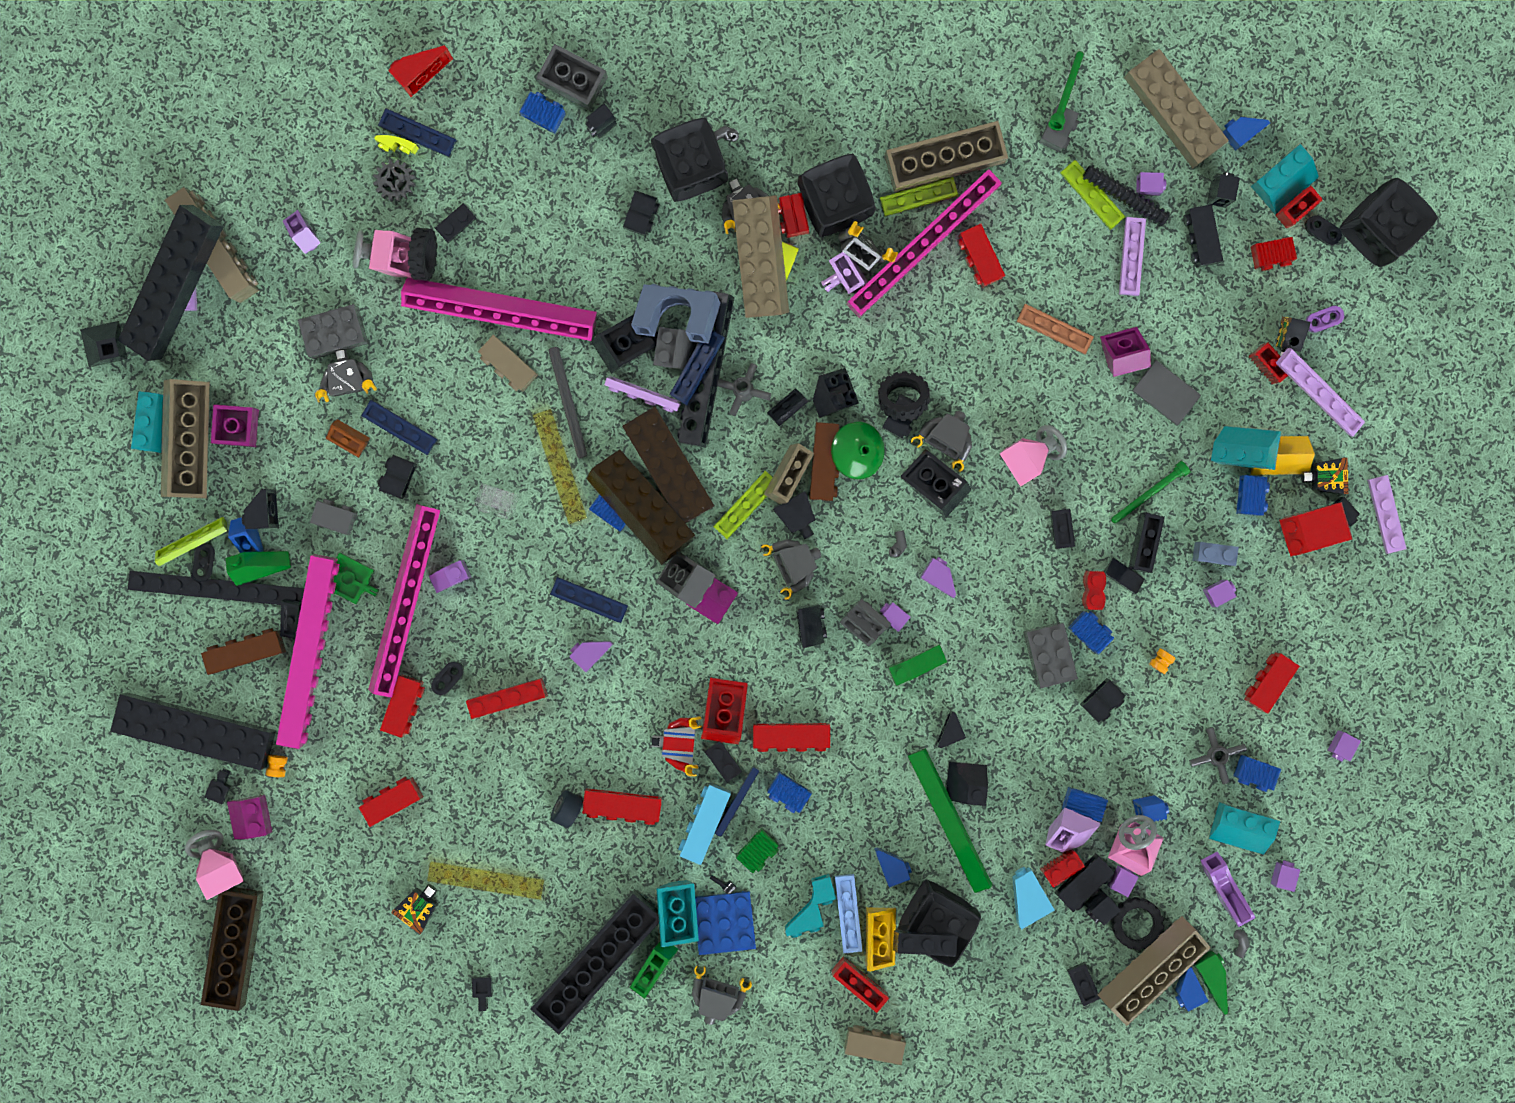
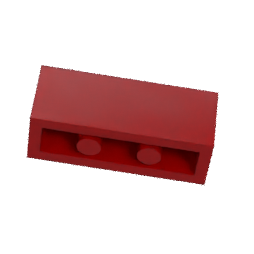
M982 224L976 225L958 235L957 243L961 250H965L967 255L965 257L966 263L969 268H973L975 272L973 277L977 285H981L984 288L1005 277V273Z
M1277 652L1267 658L1266 667L1264 670H1260L1255 677L1257 681L1253 686H1249L1245 692L1246 697L1244 700L1269 714L1300 667L1283 654Z
M403 674L398 676L380 731L400 738L410 733L412 723H410L411 717L416 715L419 705H416L418 697L422 698L425 687H422L423 681Z
M405 776L396 781L397 786L393 788L387 786L379 791V796L374 798L371 795L362 800L363 804L359 806V809L369 827L424 797L413 777L407 779Z
M844 956L831 970L832 976L876 1013L888 1001V993Z

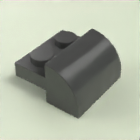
M659 327L653 366L683 371L696 348V342L689 340L685 332L686 330Z
M862 599L858 600L839 622L868 647L891 625L884 615L879 614L868 602Z

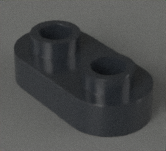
M1319 215L1310 217L1305 223L1306 231L1328 246L1339 243L1342 238L1341 230ZM1314 222H1318V228L1314 226ZM1331 232L1335 234V238H1331Z
M203 543L194 549L190 574L197 582H204L212 575L215 550L210 544ZM200 552H206V557H202ZM198 569L203 571L202 576L198 575Z
M457 661L448 663L433 679L431 683L432 691L437 695L447 694L462 678L464 674L463 665ZM453 667L457 668V674H452L451 669ZM439 682L445 683L444 689L439 688Z

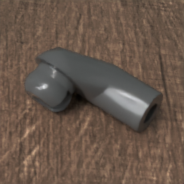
M723 126L713 132L717 141L722 138L736 141L739 138L738 131L728 126Z
M904 530L895 532L896 543L889 549L891 557L897 558L901 556L907 548Z
M1238 929L1233 935L1239 943L1234 955L1243 959L1250 946L1247 933Z

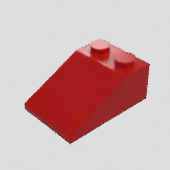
M444 45L402 57L400 60L397 59L390 65L388 71L405 92L412 97L451 62L453 57Z
M1342 502L1293 514L1279 520L1290 557L1353 539Z
M710 678L701 739L739 745L742 736L748 683Z

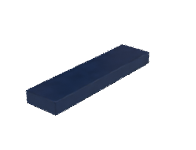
M385 108L378 124L379 127L446 157H450L457 141L453 137Z
M712 330L709 344L698 343L670 392V396L686 405L688 404L725 337Z
M373 400L369 401L361 415L363 418L426 455H429L437 441V438Z
M559 577L556 578L550 593L554 597L619 623H622L628 605Z
M755 765L750 769L718 824L715 834L719 837L724 834L757 777L759 768Z

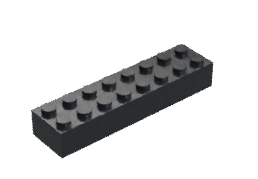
M179 205L119 336V342L147 361L161 360L224 225L194 205Z
M127 692L119 695L110 732L263 770L267 768V758L271 753L276 730Z
M634 889L533 1002L530 1010L559 1035L659 923L658 909Z

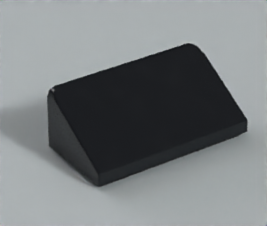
M1114 557L1103 571L1107 577L1134 595H1137L1145 578L1128 569L1127 566Z

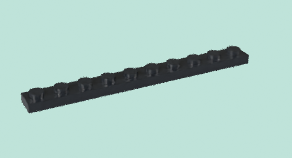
M129 571L128 590L281 605L283 599L302 602L304 588L249 582L236 586L230 580L209 578L204 582H197L190 576Z

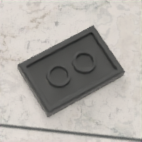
M1157 360L1154 361L1132 390L1176 426L1180 424L1201 397V394Z

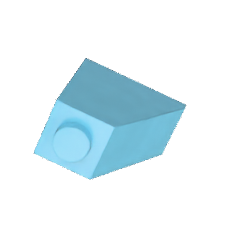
M1029 867L1018 869L1015 872L1016 875L1012 877L1016 920L1021 930L1055 911Z

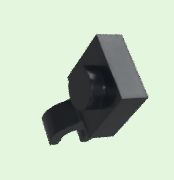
M224 768L220 770L217 780L212 779L210 781L204 798L221 805L224 804L231 785L226 784L231 771Z
M492 976L473 977L472 998H478V1011H487V997L493 996Z

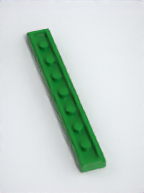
M926 748L908 755L974 893L991 888L993 884Z

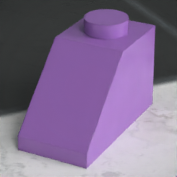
M299 210L283 220L290 237L305 254L315 250L321 243Z
M939 557L937 559L931 558L920 578L950 597L955 598L956 592L950 568L946 566L947 562Z
M460 560L433 573L429 578L436 593H439L472 578L465 561Z
M612 641L583 642L581 645L577 643L570 650L572 654L569 657L587 672L614 643Z

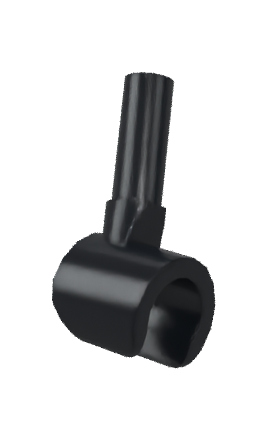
M711 875L710 879L720 885L725 893L729 894L736 889V886L730 880L725 884Z

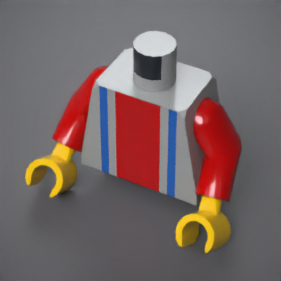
M700 716L678 718L669 723L668 727L664 729V736L652 735L651 747L663 748L662 756L665 757L666 762L677 770L685 772L688 776H697L693 774L692 769L699 768L698 765L690 764L693 763L695 729L702 727V725L698 726L696 720L701 719Z

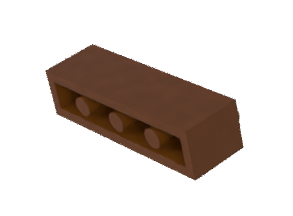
M815 423L810 500L833 501V497L837 498L838 486H834L835 478L839 477V470L833 462L831 447L834 436L839 430V424Z
M273 628L263 630V635L255 636V633L243 636L244 640L240 642L233 639L226 641V646L218 647V644L206 647L207 651L201 653L207 675L285 653L286 649L280 636V630L274 631Z

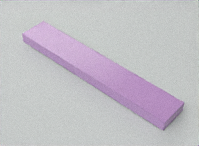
M1287 348L1276 364L1349 436L1353 437L1365 421L1291 348Z

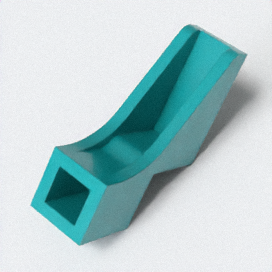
M829 874L811 878L813 885L812 897L785 925L787 937H799L802 935V932L809 931L813 933L821 930L820 927H824L818 904L828 905L836 899Z

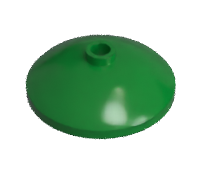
M851 422L844 425L838 430L832 442L831 454L833 462L839 472L848 478L865 479L872 476L880 468L885 454L884 442L880 433L872 425L865 422ZM863 447L866 449L865 453L862 451Z

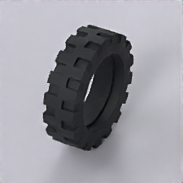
M416 228L411 235L408 266H410L409 273H411V278L414 280L430 281L435 272L438 253L436 249L438 245L433 229Z
M895 372L892 376H887L885 381L881 382L878 389L880 409L884 410L886 416H891L894 420H913L916 416H921L923 411L927 410L930 403L928 383L924 381L922 376H917L914 372ZM910 387L915 389L920 394V397L910 405H897L890 401L888 395L896 388Z
M1134 897L1132 899H1125L1123 903L1120 902L1118 904L1121 911L1111 919V928L1121 944L1129 949L1140 951L1150 946L1162 934L1164 918L1160 910L1152 902L1144 898ZM1136 908L1148 911L1153 921L1151 931L1147 936L1140 939L1128 937L1122 929L1124 916L1127 912Z

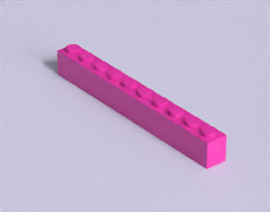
M988 169L897 255L893 263L889 262L846 305L858 318L863 316L1000 187L1002 182Z
M407 277L401 290L402 307L592 341L596 328L597 312L431 281L414 280Z
M416 504L368 688L372 694L392 698L440 514L438 509Z
M317 554L310 556L276 745L300 749L308 740L306 728L307 725H310L312 714H309L310 707H313L315 702L313 690L317 687L319 680L316 674L317 669H320L322 664L320 652L324 650L326 642L323 636L329 626L327 614L331 612L333 604L330 598L336 588L334 576L339 572L338 558Z

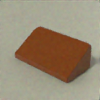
M338 419L331 424L326 436L327 440L358 458L370 440L368 436Z

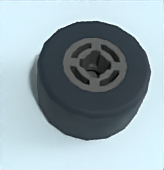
M568 790L562 792L553 807L551 821L565 828L571 827L579 815L583 798Z

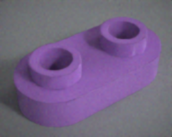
M1331 306L1310 314L1305 320L1311 322L1308 331L1315 333L1340 324L1344 319V311L1338 306ZM1331 313L1335 315L1334 320L1330 318ZM1312 320L1317 321V326L1312 325Z

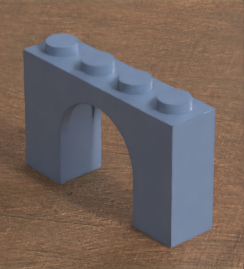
M657 284L643 285L631 323L636 334L655 336L661 315L672 306L685 305L691 308V315L685 331L689 340L709 344L720 306L716 293L708 290L705 292L696 291L691 288L687 290L678 289L674 286L661 287Z

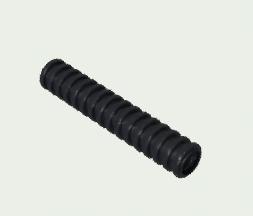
M1093 164L1089 165L1085 170L1083 180L1087 179L1088 183L1092 182L1094 187L1097 185L1099 190L1103 189L1104 193L1108 192L1109 196L1113 195L1114 199L1118 198L1119 202L1122 201L1123 205L1127 204L1128 208L1132 207L1133 211L1143 214L1144 218L1148 217L1149 221L1153 220V223H1158L1159 227L1163 226L1170 216L1169 211L1165 212L1164 208L1160 209L1159 205L1155 206V203L1150 202L1148 198L1144 199L1145 196H1139L1140 193H1134L1135 190H1130L1129 186L1125 187L1124 183L1120 184L1119 180L1115 181L1114 177L1110 178L1108 173L1105 175L1103 170L1099 171V168H1094Z

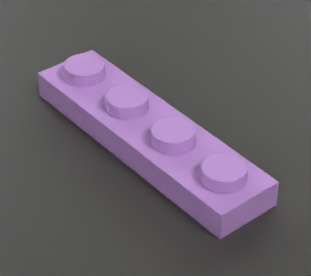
M1125 218L1119 295L1139 296L1146 225V219Z
M608 376L604 384L609 387L610 391L619 393V391L627 393L626 396L632 399L642 398L645 400V403L652 406L656 404L663 406L662 409L668 412L678 411L681 405L679 400L612 376Z
M1388 475L1367 480L1386 554L1406 549Z

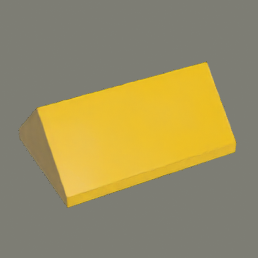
M1280 436L1275 470L1251 468V475L1301 474L1303 471H1310L1315 453L1309 437Z
M866 907L865 965L867 971L871 972L895 965L893 937L894 930H896V908Z

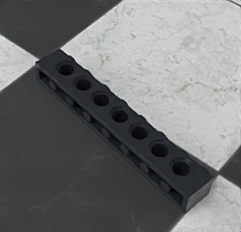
M714 292L720 301L714 327L715 332L725 337L688 404H685V409L681 412L682 424L677 433L679 443L706 448L735 299L732 295L721 292ZM704 384L703 391L699 393L698 387ZM700 403V409L695 412V405ZM696 421V428L691 430V424Z

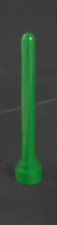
M1082 51L1076 53L1057 112L1050 117L1048 125L1053 130L1059 131L1064 127L1066 121L1064 112L1084 56Z
M1182 460L1178 462L1175 468H1173V472L1114 515L1111 521L1118 523L1177 477L1187 476L1191 472L1188 466Z

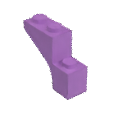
M1215 852L1202 859L1201 863L1206 876L1214 885L1219 901L1236 925L1240 927L1255 919L1254 913L1234 882L1228 866L1220 854Z

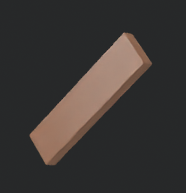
M1024 304L1016 321L1083 354L1087 353L1094 336L1027 304Z

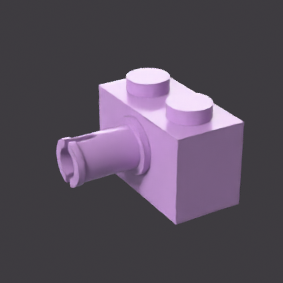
M844 252L829 260L835 270V274L821 281L823 286L831 283L825 287L827 292L842 283L848 294L868 283L856 261Z

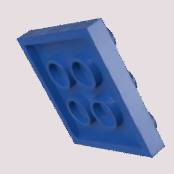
M750 891L695 897L699 955L756 949Z

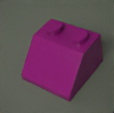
M1137 327L1100 336L1107 365L1113 377L1151 367L1150 348Z
M714 577L713 584L706 590L701 603L696 608L688 606L716 624H719L738 592Z
M265 794L227 801L234 839L266 836L272 832Z

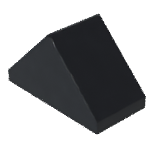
M952 710L949 711L937 740L936 746L939 748H944L966 738L959 719Z

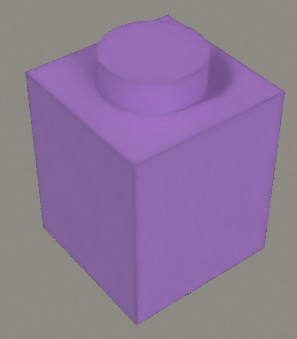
M1140 172L1137 175L1136 193L1138 192L1140 195L1159 196L1166 189L1164 173Z
M1224 579L1203 589L1211 607H1218L1236 597L1234 593L1236 592L1235 586L1231 581L1229 582Z
M893 602L890 604L885 603L879 611L891 623L890 626L898 632L910 619V616Z
M1338 730L1327 751L1333 753L1331 757L1341 762L1344 759L1351 761L1361 741Z
M1290 861L1276 862L1271 884L1277 888L1295 892L1300 869L1295 867V863Z
M1118 865L1108 886L1120 894L1129 897L1139 877L1133 871Z

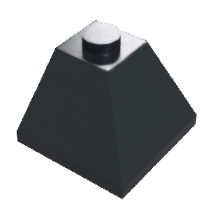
M261 489L244 509V514H242V524L245 526V529L279 528L276 490Z
M949 761L946 790L951 801L986 806L988 792L987 765Z

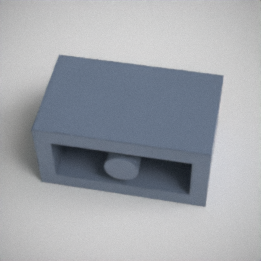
M1195 542L1192 561L1236 566L1239 547Z

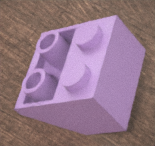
M1064 808L1050 825L1045 845L1062 853L1080 847L1097 830L1100 823L1073 810Z

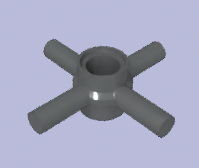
M754 363L750 364L745 377L736 379L734 383L722 379L718 381V387L732 390L736 396L729 411V414L732 416L737 415L742 402L749 401L753 396L768 401L771 398V393L754 389L751 383L758 367Z
M1214 727L1206 728L1211 748L1208 750L1207 755L1189 760L1190 766L1194 767L1210 762L1217 766L1222 784H1227L1230 781L1225 764L1228 762L1229 756L1247 751L1246 745L1241 744L1226 749L1218 744ZM1221 751V758L1215 760V753Z

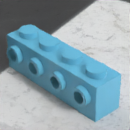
M709 783L708 787L704 786L700 797H703L701 805L697 804L693 812L696 817L693 822H689L685 831L688 833L686 840L682 839L679 845L680 857L699 865L702 864L731 791L713 783Z

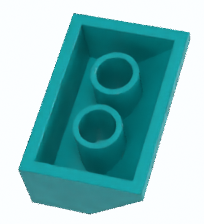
M1300 144L1252 184L1251 187L1276 215L1318 179L1319 175L1313 158Z
M139 391L131 449L162 453L163 394Z
M1224 426L1214 441L1211 461L1223 465L1275 470L1281 431Z
M1219 802L1209 839L1264 855L1275 841L1280 821L1273 817Z
M682 880L669 882L656 888L661 947L699 941L694 883Z

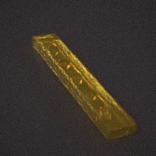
M549 409L534 414L533 418L568 523L572 524L587 519L552 410Z
M433 861L430 862L427 879L429 882L540 900L544 885L543 879Z

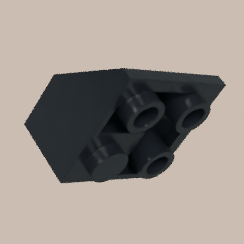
M119 321L80 329L89 367L128 359L125 345L118 341L121 334Z
M846 368L818 377L813 403L819 418L859 404Z

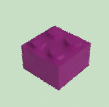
M213 404L211 443L256 447L259 409Z

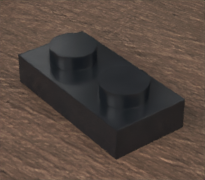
M462 203L438 224L435 229L449 243L477 218Z
M795 388L770 409L767 414L778 426H781L808 403V400Z
M1071 510L1050 511L1055 549L1075 547Z
M288 599L281 601V637L296 638L302 602Z
M717 742L704 751L726 783L742 772L722 742Z
M1084 962L1067 969L1083 1006L1101 999L1097 995L1099 993Z

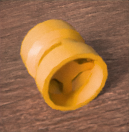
M1160 648L1156 658L1152 659L1149 665L1165 675L1168 671V666L1173 664L1176 658Z
M268 755L267 762L269 767L266 768L265 775L285 777L286 770L284 766L287 763L288 757Z

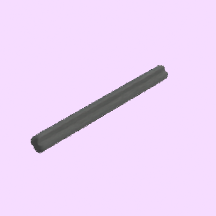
M552 347L548 351L578 458H584L588 454L558 347Z

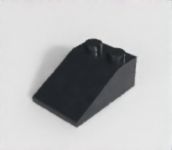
M632 315L599 333L591 342L612 374L655 348L658 338L657 330L655 336L636 334L631 326L634 317Z
M927 449L900 476L904 482L945 518L971 491L968 481Z
M819 604L796 607L802 648L824 643V638H827L826 627H822L821 619H825L824 608H820Z

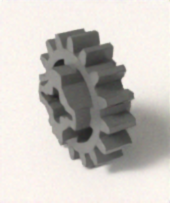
M389 159V164L387 165L382 162L383 167L376 168L379 173L373 174V177L377 179V181L373 182V185L378 187L376 192L378 194L382 193L381 197L383 199L388 197L390 202H393L394 198L400 202V197L402 196L408 199L406 194H413L410 188L416 187V184L412 182L416 177L411 174L413 172L411 167L407 168L408 165L405 162L401 165L399 159L395 163ZM397 169L404 171L405 174H399L397 172ZM394 176L398 179V180H395V186H394V184L391 182V181H393V177H394ZM384 187H390L393 193L386 191Z

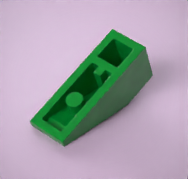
M289 551L242 552L225 558L226 573L236 586L291 568Z
M939 644L892 664L887 668L894 684L898 686L946 663L947 660Z
M660 941L629 988L645 999L679 949L674 945L661 947Z
M1210 950L1198 959L1194 966L1219 1010L1226 1015L1228 1014L1226 970L1223 967L1225 962L1219 953L1216 954Z

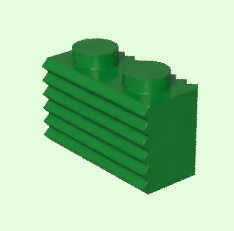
M761 828L736 854V859L752 874L755 871L759 872L766 864L764 861L768 857L772 858L779 851L777 848L779 843Z

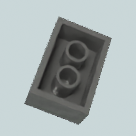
M554 44L536 78L543 87L590 111L608 76L606 70Z
M354 304L298 319L307 355L311 359H317L335 354L336 351L349 350L369 344L359 307Z
M679 552L669 559L656 583L676 598L696 608L703 600L706 590L713 584L716 575Z
M1058 622L1023 631L1038 688H1045L1078 679L1064 623Z

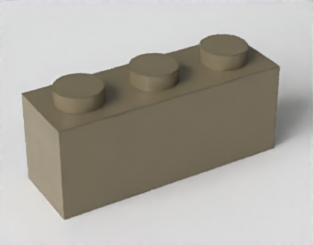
M494 335L478 351L482 355L480 359L487 366L491 363L496 368L494 372L502 379L505 376L510 380L508 385L516 392L519 389L524 392L538 376L537 373Z
M799 443L790 445L764 495L778 504L788 503L814 453Z
M860 1025L848 1027L844 1045L845 1054L902 1065L906 1041L901 1034L891 1032L890 1035L884 1034L879 1029H872V1031L864 1030L865 1028Z

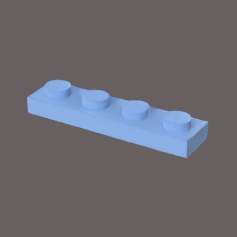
M854 874L835 876L843 954L862 952Z

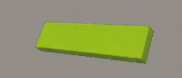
M1074 160L1060 174L1111 230L1125 218V215L1102 189L1099 190L1097 185L1094 187L1093 183H1088L1087 179L1083 180L1085 170Z
M954 177L883 196L879 199L884 217L957 197L958 191Z
M764 471L713 527L728 539L766 499L767 496L764 493L773 477Z
M221 517L155 552V563L159 567L227 531V521L224 517Z

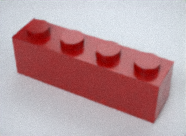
M542 677L466 700L470 718L474 719L545 698L548 694Z
M830 723L753 724V749H757L758 752H768L769 748H776L778 752H786L788 748H795V751L799 752L807 751V748H815V751H826V748H830Z
M586 788L582 814H587L586 817L589 818L606 816L607 820L624 818L625 822L635 823L636 820L644 821V824L655 825V822L660 820L662 797Z

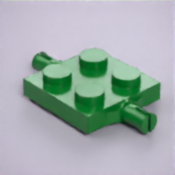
M338 553L336 558H338L339 572L334 576V583H336L334 594L354 604H358L365 592L376 597L379 589L369 585L375 570L343 553Z

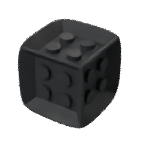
M706 117L682 123L651 138V145L655 151L659 168L674 202L696 197L716 189L728 181V172L725 168L721 150Z
M854 153L842 155L819 164L798 177L797 184L800 193H802L804 206L819 237L829 236L851 227L854 221L859 224L872 217L876 211L870 186Z
M1393 178L1382 184L1363 200L1343 221L1340 230L1346 239L1368 261L1378 267H1383L1395 262L1400 256L1410 250L1431 229L1438 217L1432 207L1409 184L1400 178Z
M926 879L919 886L904 911L897 930L953 933L957 936L956 956L927 955L943 965L953 967L975 934L981 915L975 907L971 906L963 898Z

